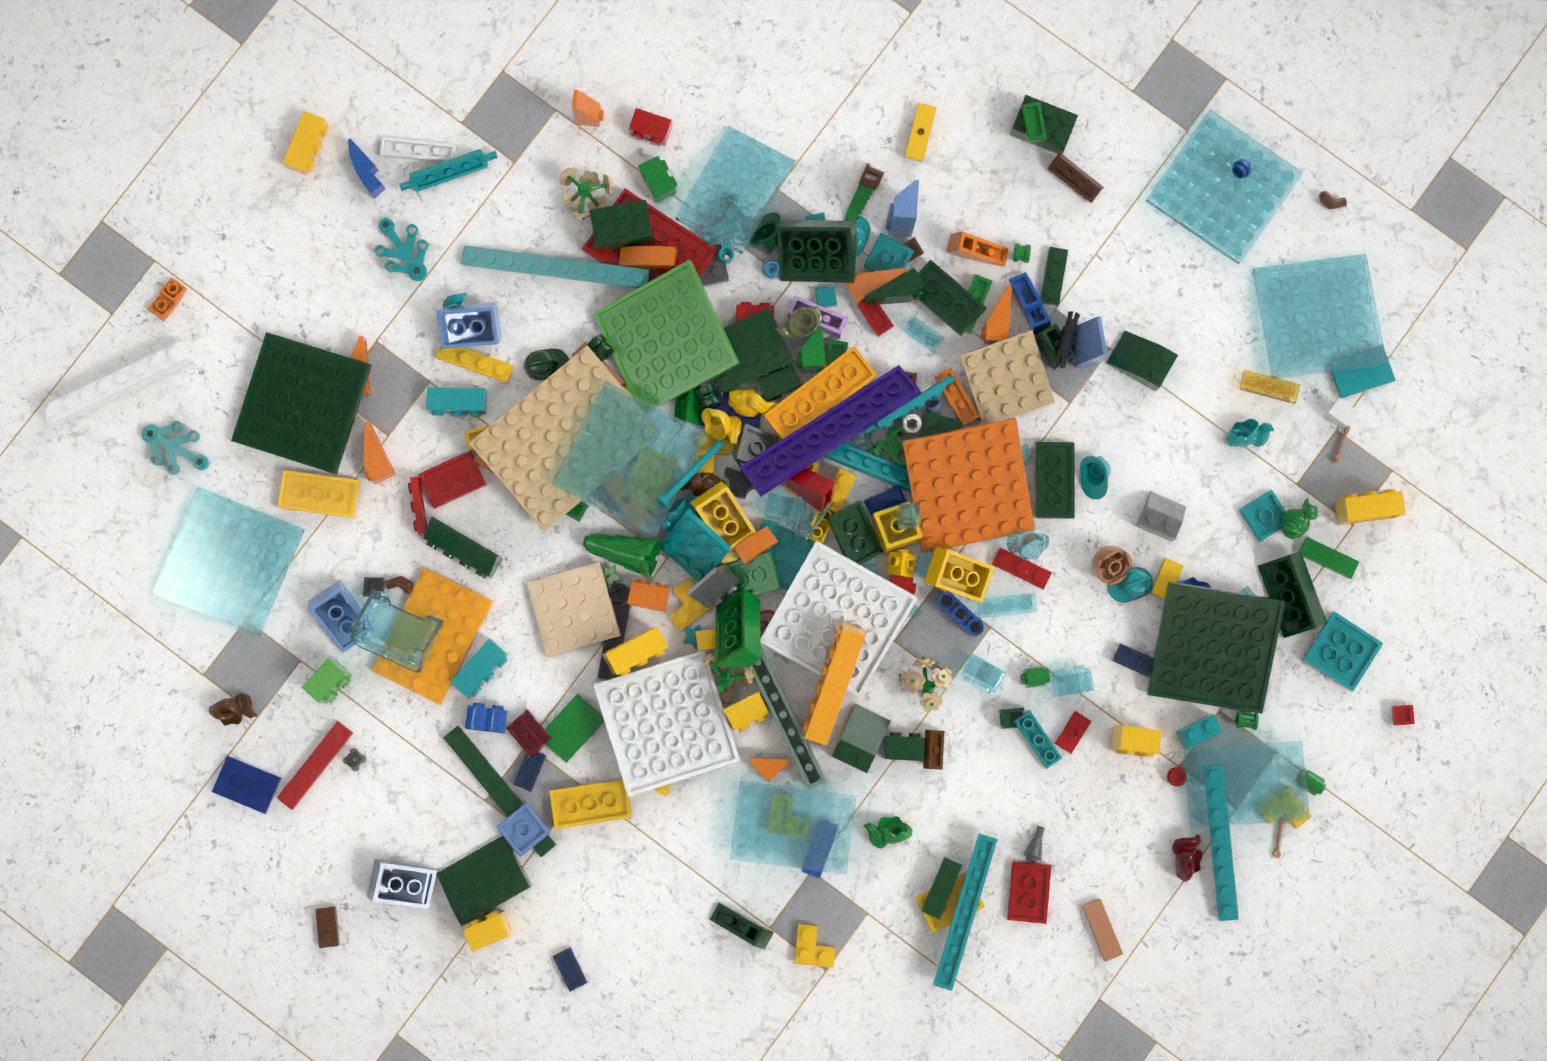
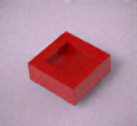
M1413 705L1391 706L1393 726L1415 724Z

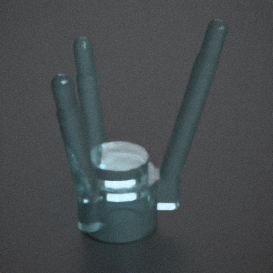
M799 496L795 523L792 528L795 530L793 536L798 540L807 542L809 536H813L815 529L832 503L829 502L811 527L810 522L814 515L813 512L809 514L806 523L801 522L799 524L802 496Z

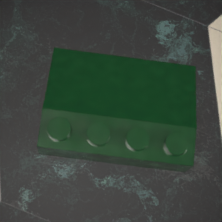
M782 220L776 226L780 281L854 283L857 249L856 221Z
M770 307L724 327V331L740 364L716 376L722 393L793 362L783 336L775 331L778 325Z
M504 836L499 837L436 873L461 927L533 886L513 848Z

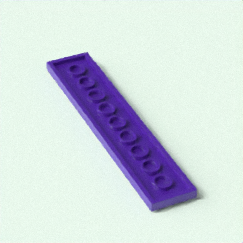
M898 365L739 468L761 497L921 394V391Z

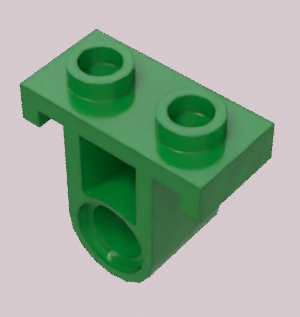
M901 425L898 428L895 426L886 433L888 437L884 441L880 439L872 446L874 450L871 454L879 457V451L882 450L894 464L906 468V463L898 459V454L904 452L902 440L897 435L900 434L902 436L905 433L904 428Z

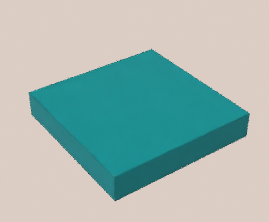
M881 233L863 267L872 272L905 269L915 250Z
M1273 490L1266 492L1239 509L1240 514L1258 542L1282 529L1283 523L1280 519L1286 511Z

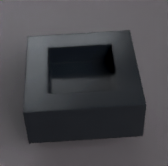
M364 577L363 596L384 597L385 578Z

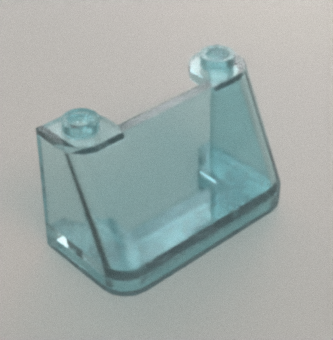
M373 589L352 624L351 640L356 646L408 670L420 673L442 630L444 621L437 615H428L425 619H422L391 605V600L386 592Z

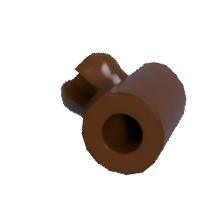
M1322 191L1319 194L1320 202L1327 209L1347 206L1345 197L1335 199L1328 191Z
M403 576L385 581L388 590L399 587L406 594L411 593L413 590L412 581Z

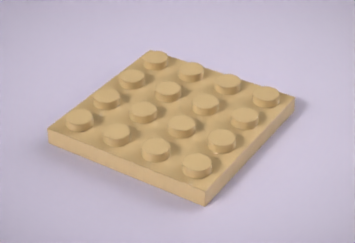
M1032 330L959 355L981 424L1010 419L1055 403Z
M601 562L527 583L546 657L621 636Z

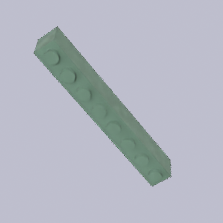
M761 646V659L749 667H752L755 671V680L808 789H811L827 779L808 740L804 738V732Z

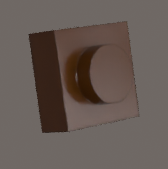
M915 237L904 243L905 246L915 250L909 262L925 253Z

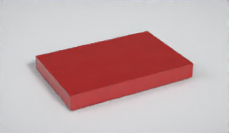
M471 450L418 474L434 509L487 486L477 463L474 461L475 458Z
M1012 861L1007 920L1047 924L1052 865Z

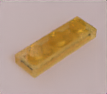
M1244 370L1239 390L1295 404L1300 384Z

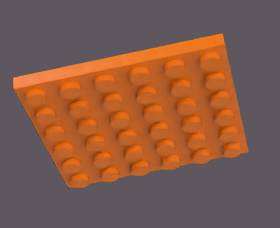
M1016 418L902 441L915 517L923 535V538L920 540L923 554L935 551L936 546L948 549L1035 530Z

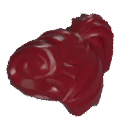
M1199 834L1192 838L1176 839L1172 844V851L1176 855V876L1184 882H1188L1194 873L1201 870L1200 861L1203 853L1200 849H1196L1201 843Z

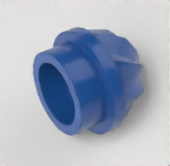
M1241 159L1233 164L1232 173L1235 177L1243 179L1250 175L1251 164L1249 161Z

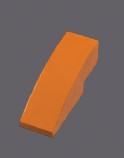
M665 246L621 247L619 266L657 270V268L673 269L676 266L677 249L676 247Z

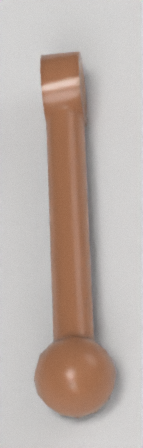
M1349 425L1344 428L1337 453L1333 456V461L1336 463L1340 461L1339 456L1351 427Z
M1283 817L1278 819L1279 830L1276 849L1272 853L1275 858L1281 856L1279 849L1283 825L1286 823Z

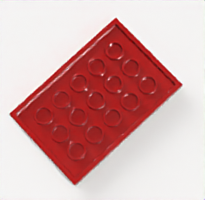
M624 188L613 205L641 201L642 199ZM647 203L654 242L636 246L676 247L675 267L691 260L700 278L718 250ZM592 233L582 247V251L602 264L619 266L621 248L598 252L594 234ZM648 269L650 270L649 282L672 269Z

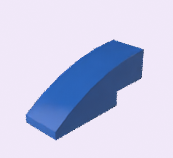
M350 138L348 140V147L352 164L363 185L375 199L385 190L383 184L374 176L379 170Z
M1025 272L1009 279L1016 300L1033 334L1035 335L1051 327V320L1027 273Z

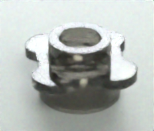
M352 748L350 753L343 758V763L351 767L352 771H358L359 766L366 762V756L361 755L357 748Z

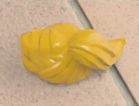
M736 388L729 391V406L742 416L754 417L759 413H767L776 405V402L765 401L753 389Z
M706 408L703 410L701 416L705 423V432L717 440L724 439L728 435L731 444L738 445L737 438L742 430V423L739 417H729L725 412L717 409Z

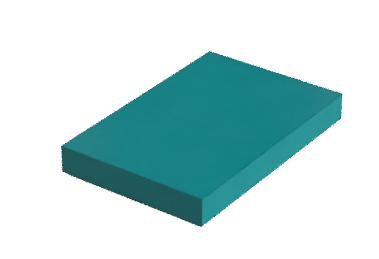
M1383 345L1328 363L1340 398L1396 381Z

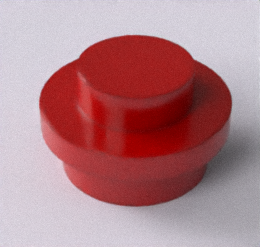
M1173 767L1167 773V781L1172 786H1182L1186 781L1187 776L1182 768Z

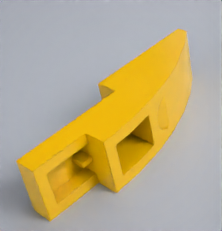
M840 467L833 480L835 482L833 500L822 512L817 511L805 537L813 541L817 540L823 544L831 529L826 517L841 509L857 478L855 474Z

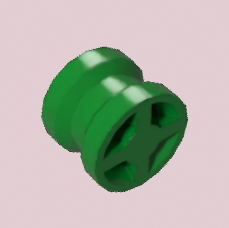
M1015 243L1013 262L1023 261L1024 263H1029L1031 245L1026 244L1023 246Z

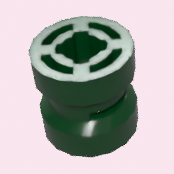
M601 334L592 338L588 343V347L596 353L595 355L600 361L606 360L614 352L613 347L606 343V338Z
M709 384L696 390L698 397L702 399L703 409L713 407L721 402L719 396L715 394L716 388L714 384Z

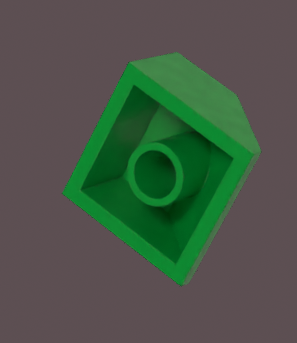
M818 327L801 347V353L798 354V369L802 368V374L820 372L826 368L822 327Z

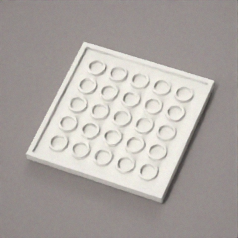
M816 540L760 640L762 644L821 676L824 662L828 663L829 661L827 655L831 644H835L834 633L836 627H841L842 622L863 628L866 637L847 687V691L860 698L918 597Z
M704 650L593 685L628 797L740 762L709 663L700 668L704 664L702 661L706 655Z

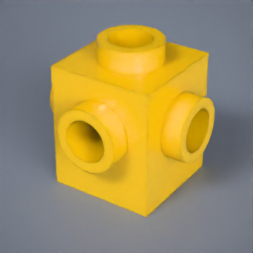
M905 549L889 552L886 575L913 578L916 555L908 554L909 550Z

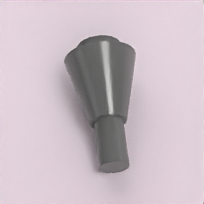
M1037 826L1035 836L1023 853L1026 856V860L1037 863L1038 860H1042L1044 827Z

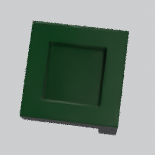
M1024 707L1000 709L1001 729L1018 728L1013 720L1023 714V711H1025Z

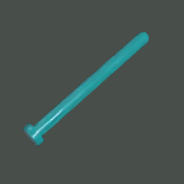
M717 440L663 496L659 495L656 498L657 503L661 507L666 508L669 505L668 501L724 445V441Z

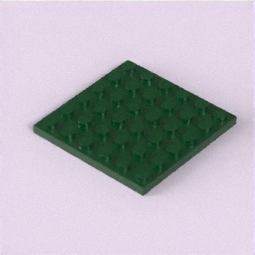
M266 332L231 441L337 475L372 365Z
M1168 581L1147 695L1263 714L1285 601Z

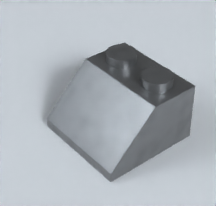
M1150 492L1136 527L1168 541H1173L1176 539L1182 525L1186 506Z
M725 564L714 568L687 593L707 608L711 606L717 607L724 601L723 597L726 594L730 596L738 589L737 585L741 581L730 567Z

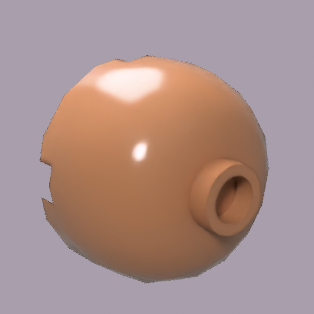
M1109 545L1102 547L1096 552L1092 560V569L1096 577L1101 582L1108 583L1109 585H1114L1124 580L1128 575L1126 573L1128 568L1131 569L1132 566L1130 555L1118 546Z

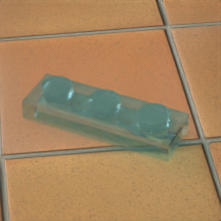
M1035 593L984 598L982 603L977 602L979 619L1037 613Z

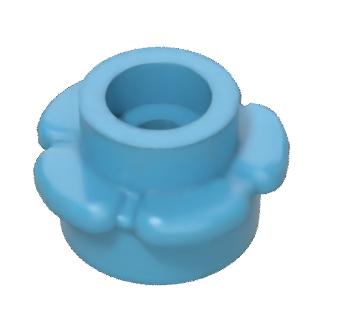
M771 260L767 261L762 269L763 274L769 279L778 277L780 275L779 263Z

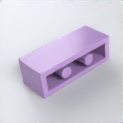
M798 296L794 297L788 311V318L798 308L817 306L822 314V322L818 327H822L824 333L840 339L848 317Z

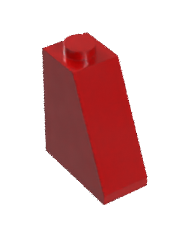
M805 468L786 480L785 486L822 512L833 500L835 482Z

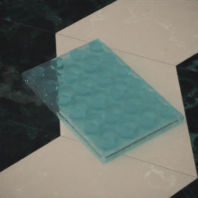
M729 126L677 213L675 220L743 254L794 166L795 160Z
M1302 741L1183 749L1190 827L1209 826L1203 766L1223 764L1229 825L1310 819Z
M740 781L730 859L847 875L856 796Z

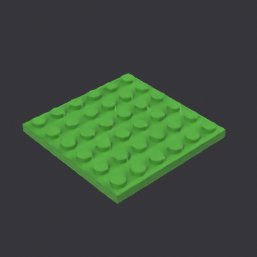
M691 260L682 263L593 313L603 336L606 338V343L610 344L614 349L613 358L633 400L645 414L740 364Z

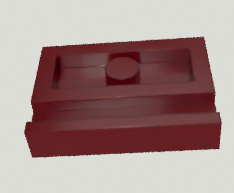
M527 709L506 727L531 758L548 741L552 740L543 726Z

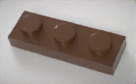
M1060 152L1047 168L1090 203L1095 200L1104 188Z

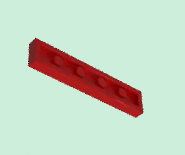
M337 721L278 795L277 799L293 810L354 732L340 721Z

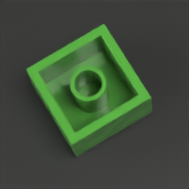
M327 658L301 688L318 703H332L338 696L337 692L349 685L352 674L337 660Z

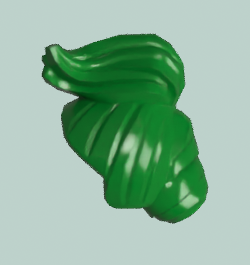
M1306 498L1301 510H1287L1280 519L1283 523L1281 526L1282 533L1290 539L1303 536L1310 527V520L1318 517V508L1311 505L1309 499Z
M898 816L892 818L882 817L878 821V827L872 823L864 825L868 831L870 842L873 846L880 849L884 848L887 844H896L909 839L913 831L912 827L907 823H903Z

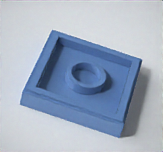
M528 802L496 826L519 857H522L551 833Z

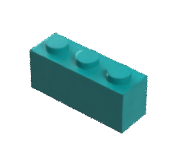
M427 387V411L432 413V416H443V413H451V416L460 417L463 413H466L473 417H481L482 414H487V390L485 388Z
M489 639L450 683L467 698L475 697L482 690L480 686L484 682L488 683L495 674L493 672L497 667L502 668L506 664L508 654L492 639Z

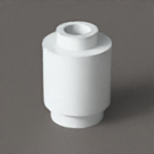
M910 412L909 415L903 418V428L908 433L918 432L922 426L921 417L917 413ZM909 419H915L916 423L910 425L908 421Z

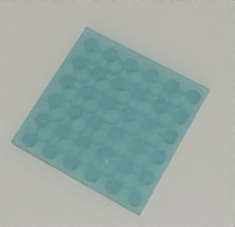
M1209 109L1145 201L1239 265L1304 172ZM1241 159H1245L1251 164L1250 175L1243 179L1235 177L1232 173L1233 164Z
M1366 254L1253 269L1272 379L1378 366L1387 363Z
M604 381L552 485L656 537L678 492L668 501L669 505L666 508L661 507L657 503L656 498L659 495L663 496L691 468L708 434Z
M197 487L152 593L260 636L305 529Z

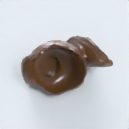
M711 473L696 474L680 490L691 489L694 496L699 497L721 481L725 482Z
M245 693L237 694L234 699L226 698L209 706V714L215 719H220L224 726L240 724L243 715L251 719L258 716L253 711L250 696Z

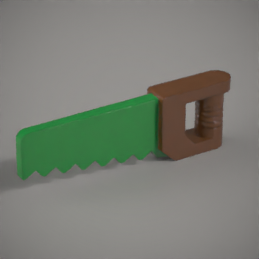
M867 163L859 186L845 215V219L849 221H856L859 218L864 205H867V200H870V196L873 195L872 191L878 188L884 175L883 171L871 167L869 163ZM868 173L878 177V179L870 180L865 176Z

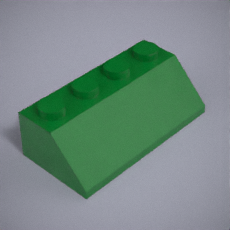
M745 589L716 607L717 667L747 668L761 659L760 600Z

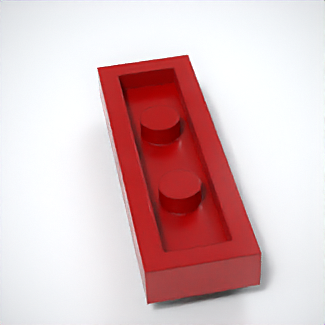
M415 476L410 477L411 482L408 483L409 493L413 496V501L410 503L412 513H415L416 520H413L415 532L418 531L420 536H424L427 528L422 484L420 478Z
M1001 547L991 564L1041 590H1044L1052 572Z

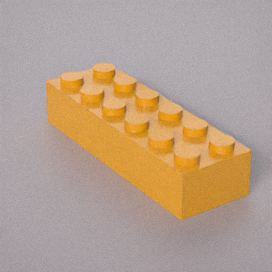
M842 622L841 627H836L834 633L835 644H831L827 654L829 661L828 663L824 662L821 670L822 681H817L815 687L816 698L811 699L808 707L810 715L809 717L805 716L802 724L805 739L826 746L866 637L863 628Z

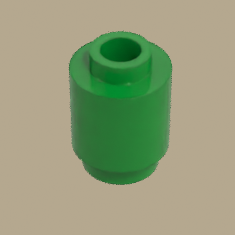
M1040 666L1024 669L1023 673L1020 674L1021 683L1026 688L1044 686L1046 683H1050V673L1047 667L1043 668Z
M1303 768L1295 779L1299 787L1314 796L1322 794L1326 788L1324 784L1325 779L1309 769L1305 770Z

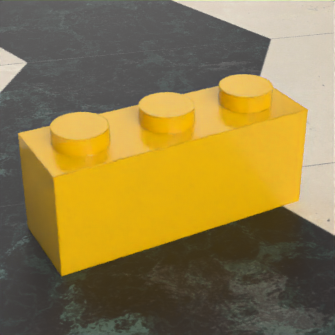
M303 111L283 160V164L287 168L307 176L309 171L313 170L316 154H319L322 148V139L327 136L329 131V124L324 118Z

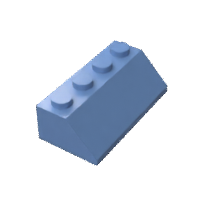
M914 180L894 198L893 203H890L886 219V229L889 230L890 236L912 237L917 219L919 180Z

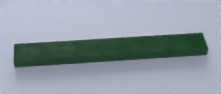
M459 725L443 737L507 817L523 805L521 800ZM548 835L533 848L540 857H543L557 844Z

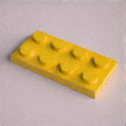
M283 470L277 508L355 519L361 481Z
M622 779L549 791L555 829L632 817L630 797L627 795Z

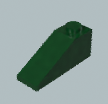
M912 268L865 295V303L867 306L916 301L925 295L926 285L915 268Z
M719 902L710 918L712 922L754 947L763 950L766 949L774 933Z

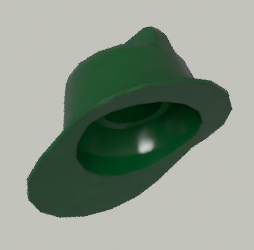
M773 212L763 216L757 222L750 240L751 244L757 245L767 253H771L778 244L776 226L781 222V217L778 213Z
M560 349L537 350L526 357L524 370L531 379L546 380L567 363L569 358Z

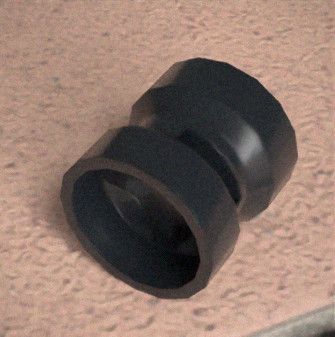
M617 583L611 587L610 596L617 603H625L628 601L630 590L625 584Z

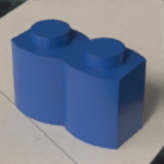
M473 702V706H468L465 729L505 734L508 711L504 710V706L492 705V708H484L485 704Z

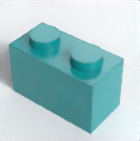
M1208 714L1175 731L1184 749H1190L1223 732L1214 714Z

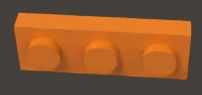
M949 368L935 376L934 379L938 383L939 380H943L950 374L954 377L955 382L947 385L942 393L958 420L962 421V427L980 416L952 368Z

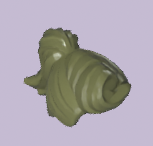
M817 306L798 308L791 314L788 323L785 326L776 328L775 331L788 338L808 336L818 329L819 324L822 322V314Z

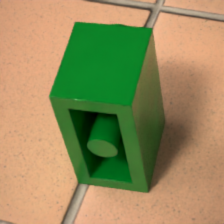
M656 156L638 165L639 171L656 203L676 194L675 187L678 185L673 176L669 177L667 173L669 168L664 159L660 160L659 156Z

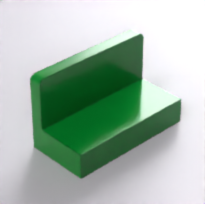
M700 386L676 398L673 422L703 425L701 414L705 409L702 407L701 397H698L696 390L701 388Z

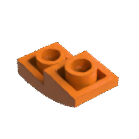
M171 277L159 291L160 295L148 307V310L162 321H165L178 305L187 288Z
M766 526L734 547V550L743 563L747 564L759 554L766 552L778 543V540L769 527Z

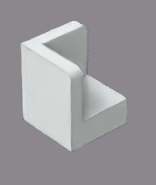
M1339 398L1324 416L1343 429L1351 422L1358 411L1342 398Z

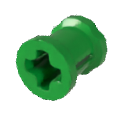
M1237 711L1235 718L1236 728L1248 727L1252 728V730H1257L1259 722L1258 713L1244 714L1241 711Z

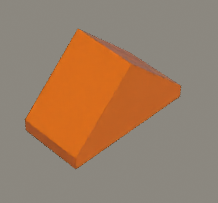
M750 758V763L769 782L789 764V759Z

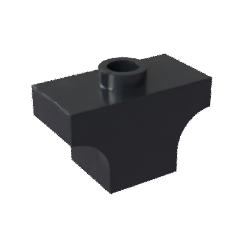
M726 467L724 476L730 481L729 489L731 493L737 498L746 500L748 493L754 490L753 486L741 470L739 472Z

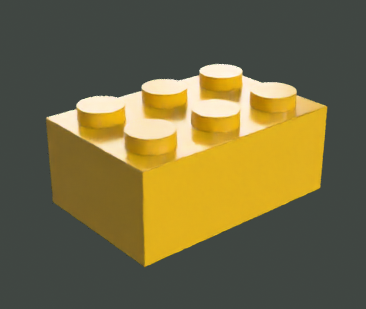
M722 481L690 502L699 518L731 546L732 549L756 533V530L730 489Z
M1388 489L1378 494L1376 491H1370L1359 495V497L1357 493L1340 497V500L1335 502L1338 525L1393 519L1405 515L1403 491L1396 492V489Z
M936 546L924 583L982 603L994 566Z
M658 626L610 649L603 653L602 656L613 675L624 676L631 672V667H640L648 663L647 658L651 656L657 658L666 653L664 649L668 648V645Z
M1124 725L1113 726L1110 749H1115L1116 754L1134 755L1135 752V756L1154 757V754H1160L1162 730Z

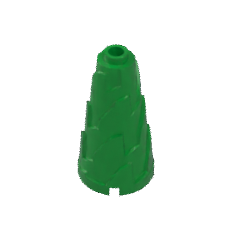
M590 533L588 536H585L583 547L589 553L607 559L611 563L623 566L625 569L645 577H651L658 562L655 559L656 555L659 556L660 541L638 536L628 537L617 534L613 536Z

